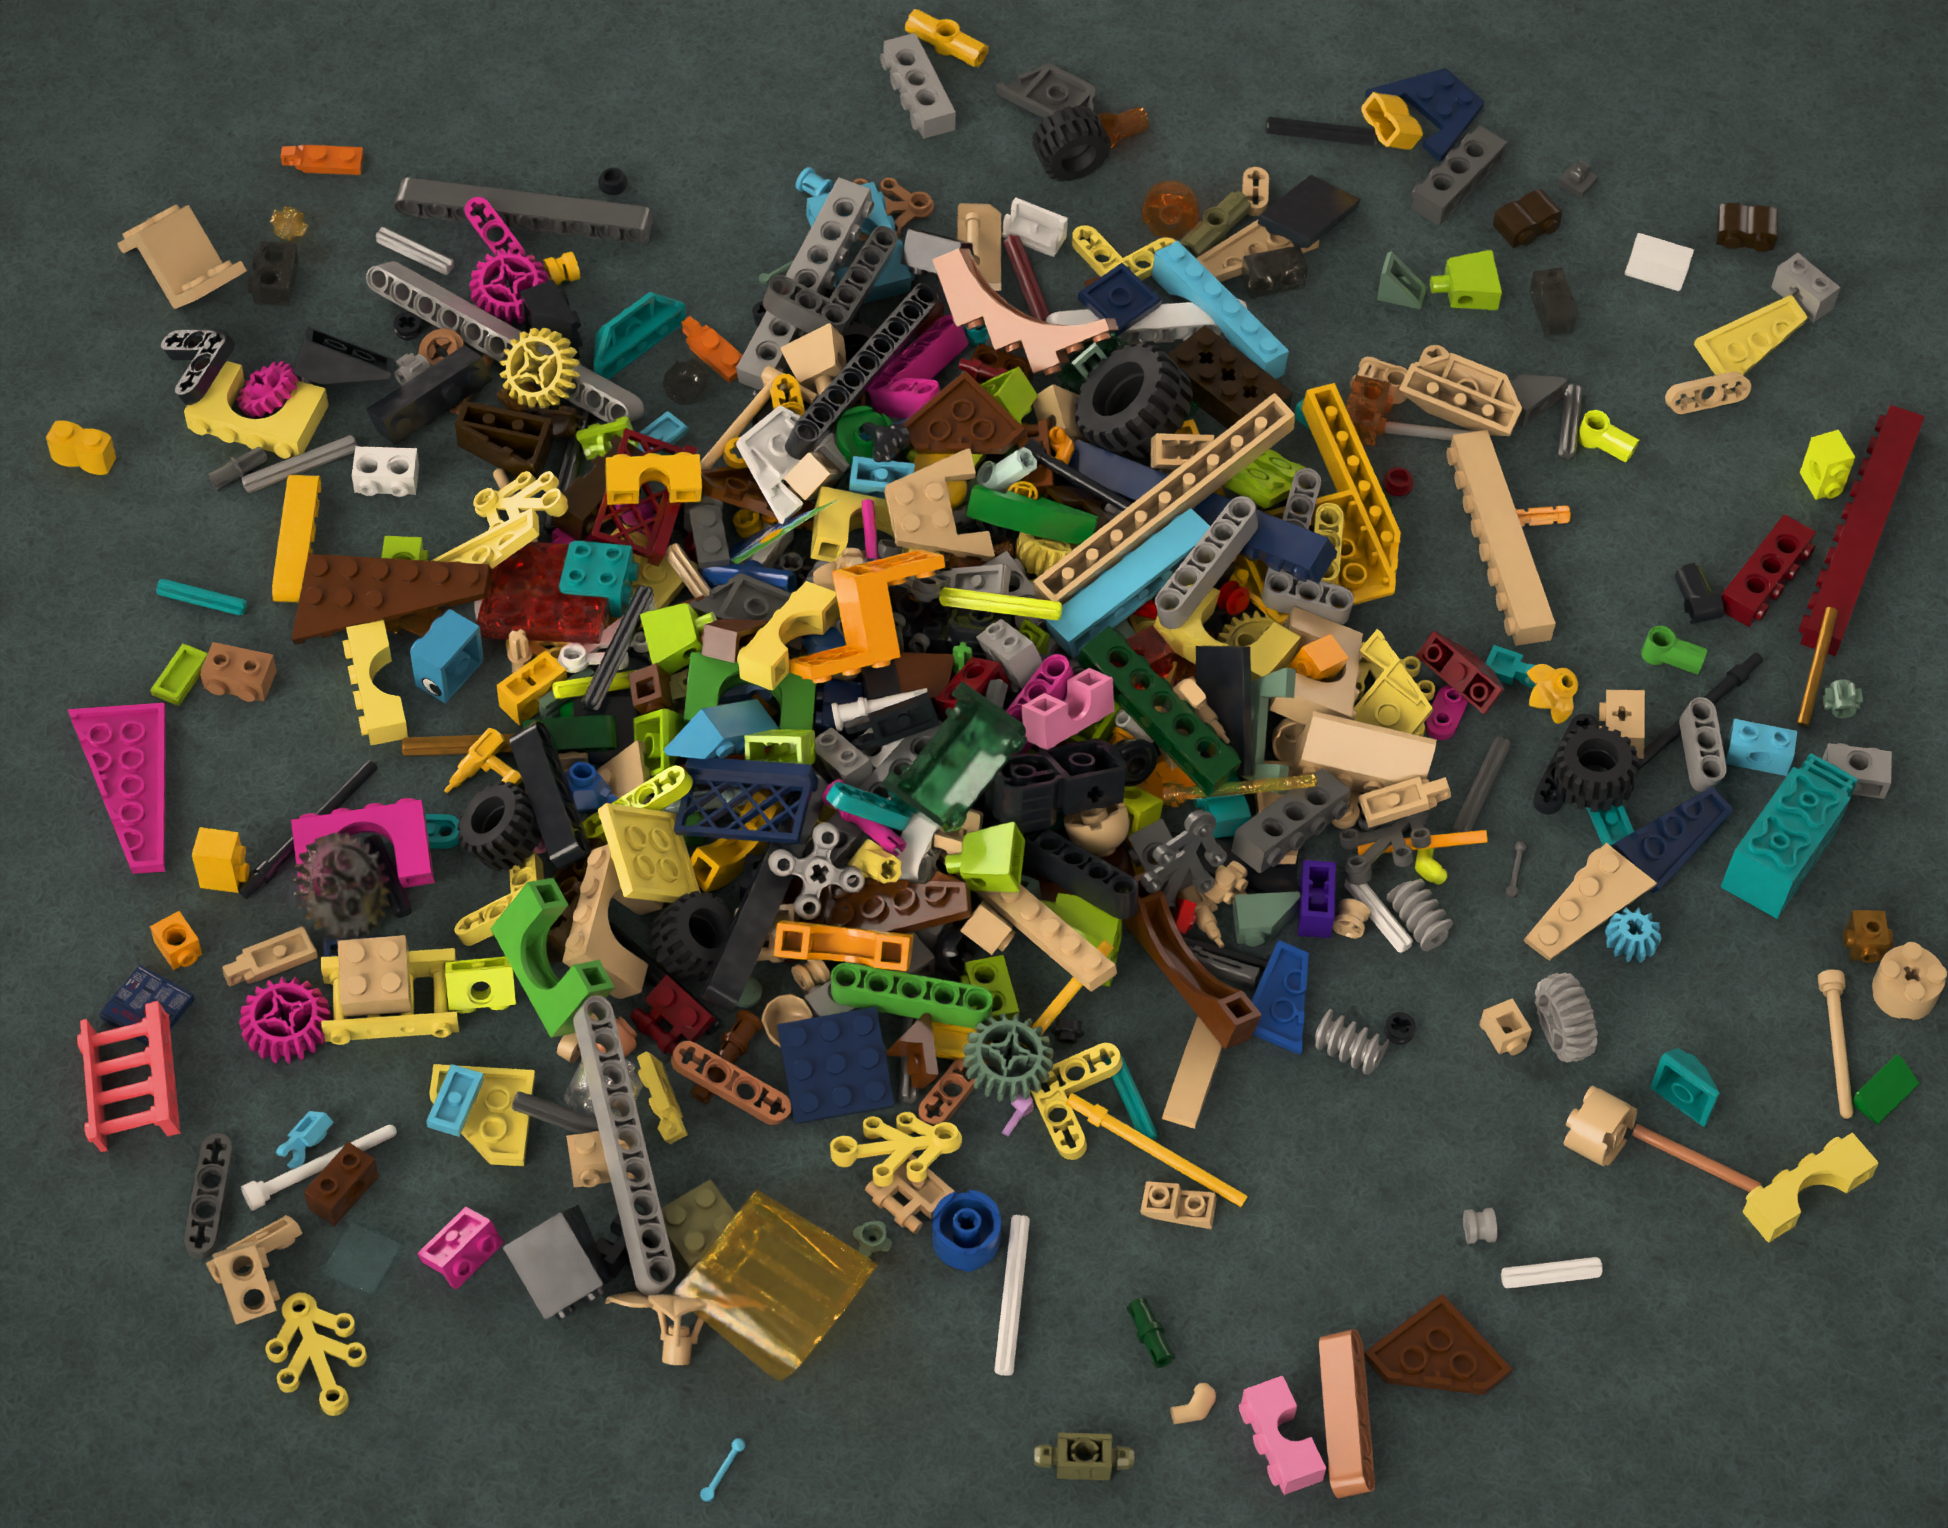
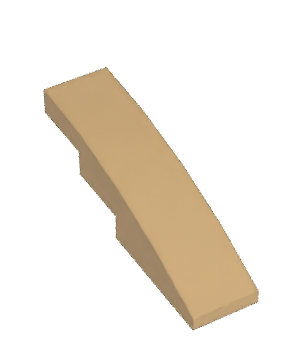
M1198 1016L1162 1117L1164 1120L1194 1129L1208 1095L1223 1048Z

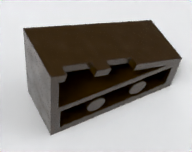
M464 401L455 422L458 447L498 468L504 469L505 472L515 477H518L525 471H529L536 480L542 475L554 442L551 418Z
M618 435L611 439L610 444H612V448L603 458L597 455L591 461L594 465L593 469L584 478L579 475L562 493L567 498V511L560 517L553 516L552 525L577 541H583L592 533L606 489V457H613L617 454L621 442V437ZM627 442L626 447L632 457L644 453ZM606 508L605 515H608V514H610V513L608 512V510H607V508Z

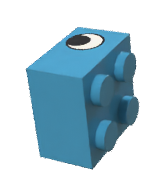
M448 609L442 617L436 618L426 635L422 639H417L411 647L410 654L415 686L446 704L484 662L480 626L451 609Z

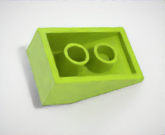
M1019 366L980 384L1020 424H1022L1021 419L1032 410L1031 405L1038 397Z

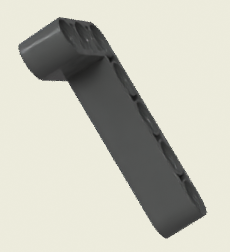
M886 226L876 227L829 299L789 277L777 275L772 277L763 299L764 308L769 313L807 333H811L831 323L843 335L890 262L898 240L896 232Z

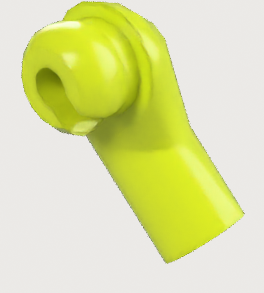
M1434 848L1418 850L1415 862L1416 872L1430 883L1433 882L1436 885L1443 884L1447 879V871L1433 859Z

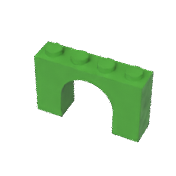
M702 651L690 653L683 728L702 708L718 706L720 699L728 690L740 685H756L740 679L738 662L732 663L704 656ZM789 672L773 691L766 689L773 694L780 706L779 729L812 730L816 683H813L810 679H802L801 676Z
M554 878L527 882L490 928L551 1038L576 1033L573 1018L584 1002L592 996L606 998L615 988L600 960L574 964L561 980L554 974L547 957V936L553 923L568 906Z

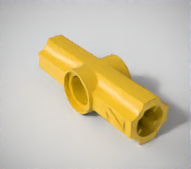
M914 9L909 14V18L905 23V31L911 34L916 33L918 38L932 44L937 53L944 56L952 55L973 67H979L984 62L988 53L987 45L959 31L958 23L953 20H938L921 10Z

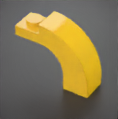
M761 789L753 794L752 798L759 805L769 798L771 794L765 789ZM749 800L739 818L754 808ZM777 801L763 812L771 820L780 814L784 807ZM759 814L744 824L747 830L756 831L766 822ZM720 838L711 844L697 847L690 860L698 886L704 892L714 891L726 886L743 872L746 854H762L767 842Z

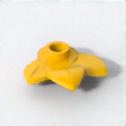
M1538 664L1529 669L1527 675L1536 684L1531 692L1529 706L1538 709H1550L1552 719L1556 724L1566 721L1573 712L1572 696L1578 689V680L1575 674L1567 668L1555 670L1546 664ZM1562 679L1565 681L1566 687L1563 685Z

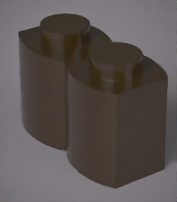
M1538 189L1528 193L1519 201L1510 202L1499 208L1495 212L1493 226L1512 248L1521 244L1528 246L1536 237L1545 233L1547 235L1552 234L1559 228L1562 211L1543 189Z
M1738 203L1720 204L1717 215V245H1724L1728 249H1736L1738 247L1752 248L1758 252L1774 250L1778 237V209L1769 206L1748 207Z

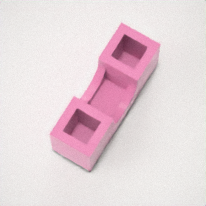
M1088 668L1067 680V696L1065 701L1043 693L1022 705L1024 740L1048 750L1114 712L1113 678Z
M1280 1376L1244 1389L1242 1402L1239 1404V1411L1244 1423H1251L1256 1433L1253 1435L1256 1450L1260 1455L1265 1454L1270 1464L1267 1466V1471L1274 1486L1279 1485L1285 1495L1323 1481L1326 1467L1312 1437L1302 1441H1290L1279 1433L1277 1427L1293 1420L1297 1409L1295 1400L1284 1377Z

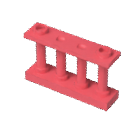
M158 1001L145 1004L146 1018H143L140 1023L97 1033L87 1019L80 1021L81 1034L77 1035V1042L84 1060L89 1122L85 1123V1134L90 1143L93 1142L100 1152L108 1151L106 1135L153 1123L155 1126H160L167 1137L180 1134L169 1015ZM146 1035L149 1040V1047H145L143 1052L100 1062V1046ZM147 1064L151 1067L152 1076H149L147 1081L107 1091L102 1090L101 1076ZM147 1094L154 1096L155 1105L151 1106L150 1110L105 1121L104 1105Z

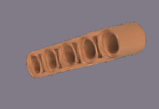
M1351 1329L1322 1336L1319 1340L1329 1479L1332 1491L1339 1499L1372 1492L1375 1488L1364 1348L1358 1331Z

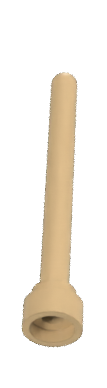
M1826 970L1818 974L1819 990L1823 991V995L1827 997L1840 1115L1848 1119L1853 1115V1104L1840 996L1846 987L1845 976L1840 970Z

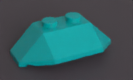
M649 292L630 307L624 309L607 324L602 325L595 333L594 372L609 380L682 326L681 322L686 319L685 304L682 301Z

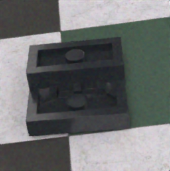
M574 697L573 717L612 715L616 717L617 749L601 752H584L588 754L589 764H605L634 743L633 718L638 717V710L633 707L632 697H604L598 711L594 713L585 711L582 708L581 700L583 697Z

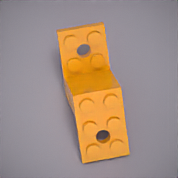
M918 549L832 571L846 645L790 659V673L801 676L802 679H810L813 683L830 681L832 679L831 675L842 672V675H854L861 672V667L872 665V668L885 667L891 664L890 660L901 657L888 586L903 584L906 582V577L914 575L917 578L934 576L935 570L945 568L944 556Z

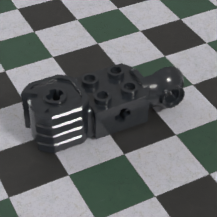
M940 602L934 604L927 603L919 616L915 618L904 617L906 625L902 630L905 653H912L909 650L908 644L915 634L921 633L930 640V646L926 653L953 654L954 646H960V642H965L967 647L972 648L973 657L987 660L976 636L1000 619L1015 629V615L942 606ZM915 642L918 646L923 647L921 643Z
M1095 738L1055 746L1048 750L1039 749L1037 754L1023 753L995 759L987 767L984 811L992 813L1002 824L1015 822L1021 834L1053 826L1057 820L1058 808L1066 815L1078 814L1081 811L1095 808H1107L1110 805L1123 803L1125 787H1132L1142 783L1154 771L1158 760L1157 750L1152 743L1143 739H1124L1113 745Z

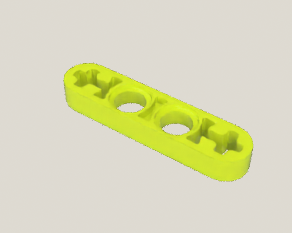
M672 766L611 804L661 811L684 797L692 788L693 779L681 766ZM655 793L654 798L649 803L643 804L647 796ZM599 812L583 821L582 824L587 838L600 837L606 844L608 843L602 828Z

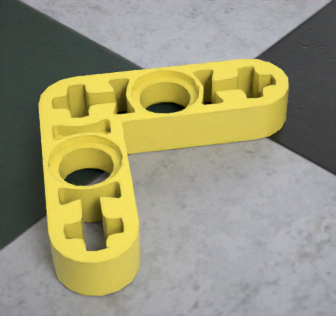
M1082 225L1077 227L1072 233L1073 248L1100 277L1120 263H1123L1141 281L1152 275L1155 252L1176 242L1172 238L1163 237L1122 258L1093 227ZM1098 255H1106L1110 258V260L1107 262H1099L1095 259V257ZM1139 261H1146L1150 263L1151 266L1148 268H1140L1136 266L1135 263Z
M535 850L532 851L533 854L529 858L526 857L523 860L522 864L519 866L514 865L509 870L510 894L474 911L457 923L454 931L464 945L472 946L494 935L490 928L525 884L530 881L544 879L543 862Z
M1111 1043L1098 1044L1053 1064L1052 1071L1048 1072L1049 1079L1046 1082L1050 1088L1049 1092L1044 1093L1040 1089L1036 1093L1030 1090L1057 1151L1066 1159H1079L1087 1149L1084 1133L1073 1109L1065 1104L1067 1096L1112 1077L1119 1072L1122 1067V1058L1118 1048ZM1107 1054L1111 1058L1112 1063L1105 1065L1102 1062L1101 1056ZM1090 1060L1095 1068V1072L1091 1073L1089 1064L1087 1063ZM1078 1066L1085 1070L1084 1076L1079 1080L1074 1081L1067 1078V1072L1072 1067ZM1056 1075H1061L1064 1086L1060 1087ZM1055 1108H1063L1067 1111V1116L1060 1122L1051 1121L1049 1114ZM1069 1130L1072 1139L1075 1141V1148L1070 1149L1066 1145V1139L1062 1131Z

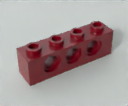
M1784 514L1723 592L1721 599L1724 613L1749 628L1756 619L1762 621L1769 610V601L1771 599L1774 601L1779 599L1785 588L1783 583L1786 579L1792 581L1800 569L1799 562L1801 560L1807 562L1816 547L1812 544L1816 532Z

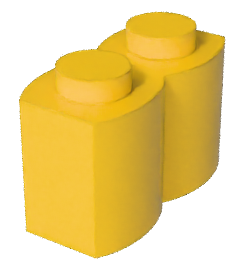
M1373 92L1361 106L1364 118L1370 125L1375 127L1378 139L1387 147L1412 150L1423 136L1420 124L1415 118L1409 116L1407 105L1398 96Z
M55 421L46 436L51 458L60 465L68 467L80 466L86 472L105 475L108 474L116 460L112 438L104 431L82 429L79 425L69 421Z

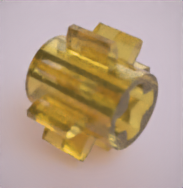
M287 205L284 206L282 211L275 209L269 221L275 226L274 234L292 242L297 235L303 238L308 224L303 221L305 214Z

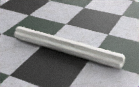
M1023 1215L1012 1216L995 1362L996 1374L1005 1376L1012 1375L1014 1372L1030 1219Z

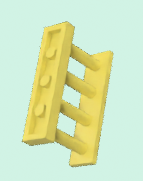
M455 948L409 951L412 1012H401L400 1016L381 1017V1014L367 1015V1018L347 1019L343 1014L340 1001L338 956L321 957V971L324 984L333 985V1020L322 1021L325 1042L343 1045L349 1043L350 1040L430 1034L443 1038L451 1035V1033H458L459 1022L457 1012H448L445 962L457 961ZM418 977L433 978L434 1013L414 1015L413 981Z

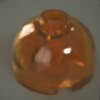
M1164 180L1155 184L1147 191L1142 203V221L1144 225L1146 223L1150 228V232L1153 235L1181 238L1184 233H1187L1190 229L1192 230L1197 225L1199 220V201L1194 190L1187 184L1178 180ZM1176 223H1177V226H1176V227L1171 228V229H1166V228H1169L1170 225H1173V224H1176Z

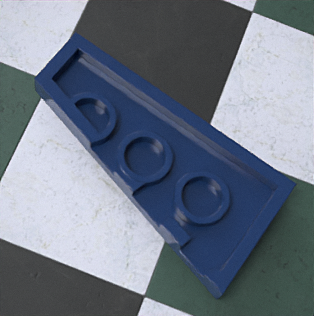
M1712 786L1615 842L1611 847L1657 882L1656 886L1650 890L1652 893H1655L1664 886L1734 809Z

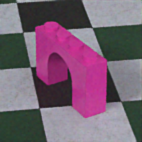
M403 798L398 800L396 804L383 805L381 803H371L366 805L364 809L351 810L340 808L333 810L332 814L319 816L315 813L301 815L299 819L291 820L299 890L304 903L337 898L333 868L335 853L346 839L364 832L380 834L394 845L398 878L403 888L435 883L426 813L422 800Z

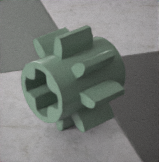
M1845 679L1836 680L1830 684L1829 688H1825L1826 695L1822 696L1824 710L1831 709L1835 717L1841 719L1854 716L1857 710L1861 709L1860 703L1863 702L1862 689H1855V685L1851 681Z

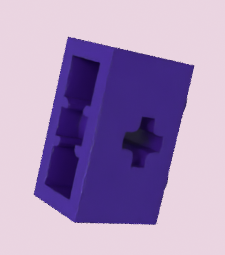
M1303 860L1299 880L1301 898L1298 908V936L1330 938L1335 910L1336 862Z

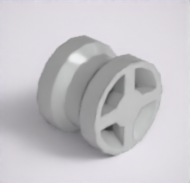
M1485 1208L1482 1212H1475L1472 1209L1464 1210L1463 1227L1467 1244L1476 1243L1481 1239L1487 1242H1496L1497 1221L1494 1209Z

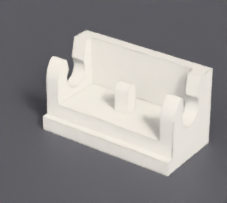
M1015 197L1011 205V214H1006L1004 218L1002 237L1007 238L1011 234L1012 236L1018 235L1024 246L1054 257L1066 239L1068 218Z

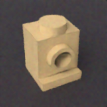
M1513 998L1483 1010L1479 1025L1486 1032L1499 1055L1507 1051L1510 1055H1516L1527 1047L1532 1029Z

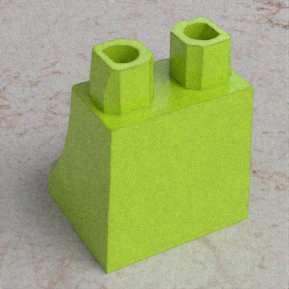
M1058 893L1056 902L1040 900L1095 948L1104 939L1108 941L1114 949L1107 958L1116 965L1122 939L1123 919H1117L1076 895ZM1113 977L1103 983L1102 986L1111 987Z

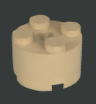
M1908 942L1905 945L1895 947L1884 955L1873 978L1874 1000L1885 1013L1894 1018H1909L1911 1020L1923 1018L1933 1010L1944 988L1947 977L1946 968L1942 966L1935 955L1915 942Z
M1591 1086L1584 1097V1104L1581 1109H1573L1567 1119L1566 1126L1571 1129L1564 1140V1145L1605 1167V1165L1609 1166L1624 1147L1627 1139L1623 1137L1627 1128L1633 1129L1637 1117V1109L1602 1089Z

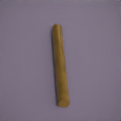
M1826 607L1797 720V725L1809 727L1838 613V610L1832 607Z

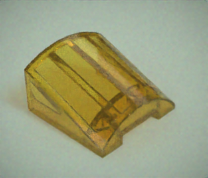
M755 1189L671 1294L677 1298L691 1297L707 1302V1308L693 1312L767 1374L781 1382L796 1371L863 1287L878 1264L760 1190Z

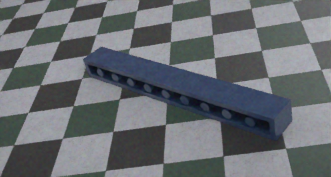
M1077 440L1074 444V453L1068 463V466L1132 503L1169 476L1081 440ZM1066 480L1068 486L1083 489L1073 482ZM1212 493L1192 510L1211 526L1231 499ZM1256 510L1258 528L1239 554L1250 561L1261 560L1275 571L1286 570L1302 582L1311 580L1319 584L1338 553L1329 538Z

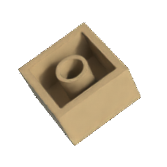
M405 935L338 941L340 1001L344 1017L412 1012L409 948Z

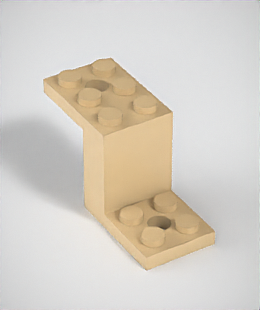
M176 204L156 214L147 221L124 232L122 235L125 239L117 243L123 253L136 247L139 249L174 309L203 297L247 271L242 261L232 264L228 260L222 263L189 205L180 209Z

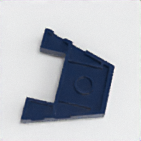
M1446 68L1370 88L1365 93L1367 99L1373 92L1394 95L1405 99L1439 128V132L1423 141V148L1439 162L1444 160L1448 151L1456 144L1458 138L1469 127L1484 106V100Z

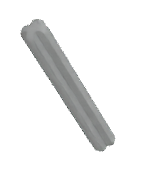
M349 435L242 477L243 487L248 493H252L286 480L288 475H299L355 453V447L358 446L353 436Z

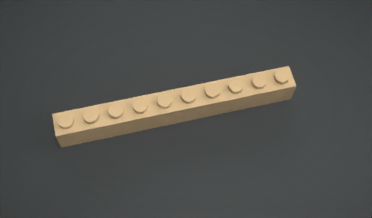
M1276 393L1272 394L1035 579V596L1041 600L1057 601L1064 605L1073 598L1078 590L1089 586L1103 571L1110 570L1128 552L1136 550L1146 542L1149 536L1158 533L1169 525L1175 516L1183 514L1190 508L1193 509L1294 430L1295 414Z

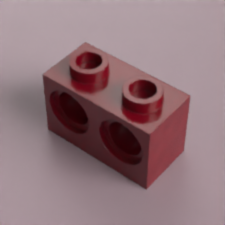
M971 657L935 699L947 723L973 729L979 725L989 682L1001 679L1008 685L1007 691L1012 686L1000 662Z

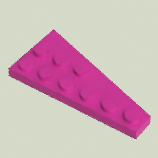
M165 703L68 709L70 719L132 874L165 872Z

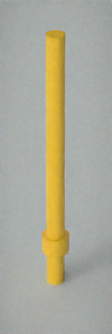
M1071 1093L1065 1103L1067 1106L1088 1117L1087 1121L1096 1127H1105L1239 1207H1242L1248 1196L1109 1115V1110L1101 1105L1096 1104L1094 1106L1074 1093Z

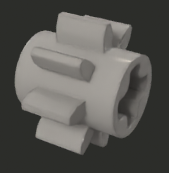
M406 353L396 361L400 368L395 371V377L402 386L430 368L431 365L421 354L414 356L413 353L409 355Z

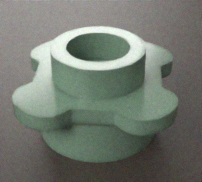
M881 1221L866 1222L862 1226L856 1227L853 1231V1237L858 1240L860 1245L859 1253L863 1257H870L872 1253L878 1251L887 1252L892 1247V1241L886 1236V1225ZM870 1237H875L876 1240H875V1241H870L869 1238H870Z

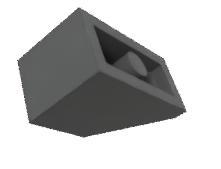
M1521 374L1512 382L1510 381L1522 407L1516 423L1522 428L1563 399L1568 380L1564 377Z

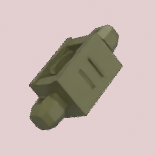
M1058 1433L1057 1447H1052L1051 1444L1034 1447V1464L1044 1468H1051V1465H1057V1479L1110 1480L1112 1467H1116L1117 1470L1134 1467V1450L1123 1446H1117V1449H1112V1434ZM1067 1451H1071L1070 1461H1067ZM1098 1452H1101V1462H1097ZM1079 1453H1087L1092 1457V1459L1089 1461H1081L1076 1457V1455Z

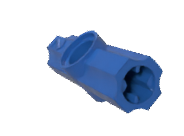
M748 560L743 565L730 563V565L703 568L701 576L711 589L718 585L726 584L730 578L739 573L790 593L795 591L797 585L796 574L793 571L766 568L755 560Z

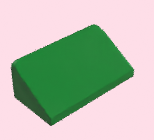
M1896 1054L1856 1093L1852 1104L1878 1125L1920 1083L1903 1058Z

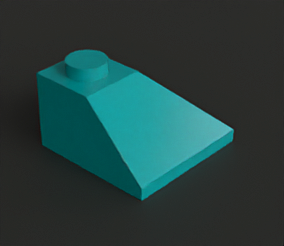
M1675 1048L1662 1055L1650 1086L1651 1090L1702 1127L1708 1124L1720 1094L1706 1067L1694 1055L1685 1053L1680 1048Z

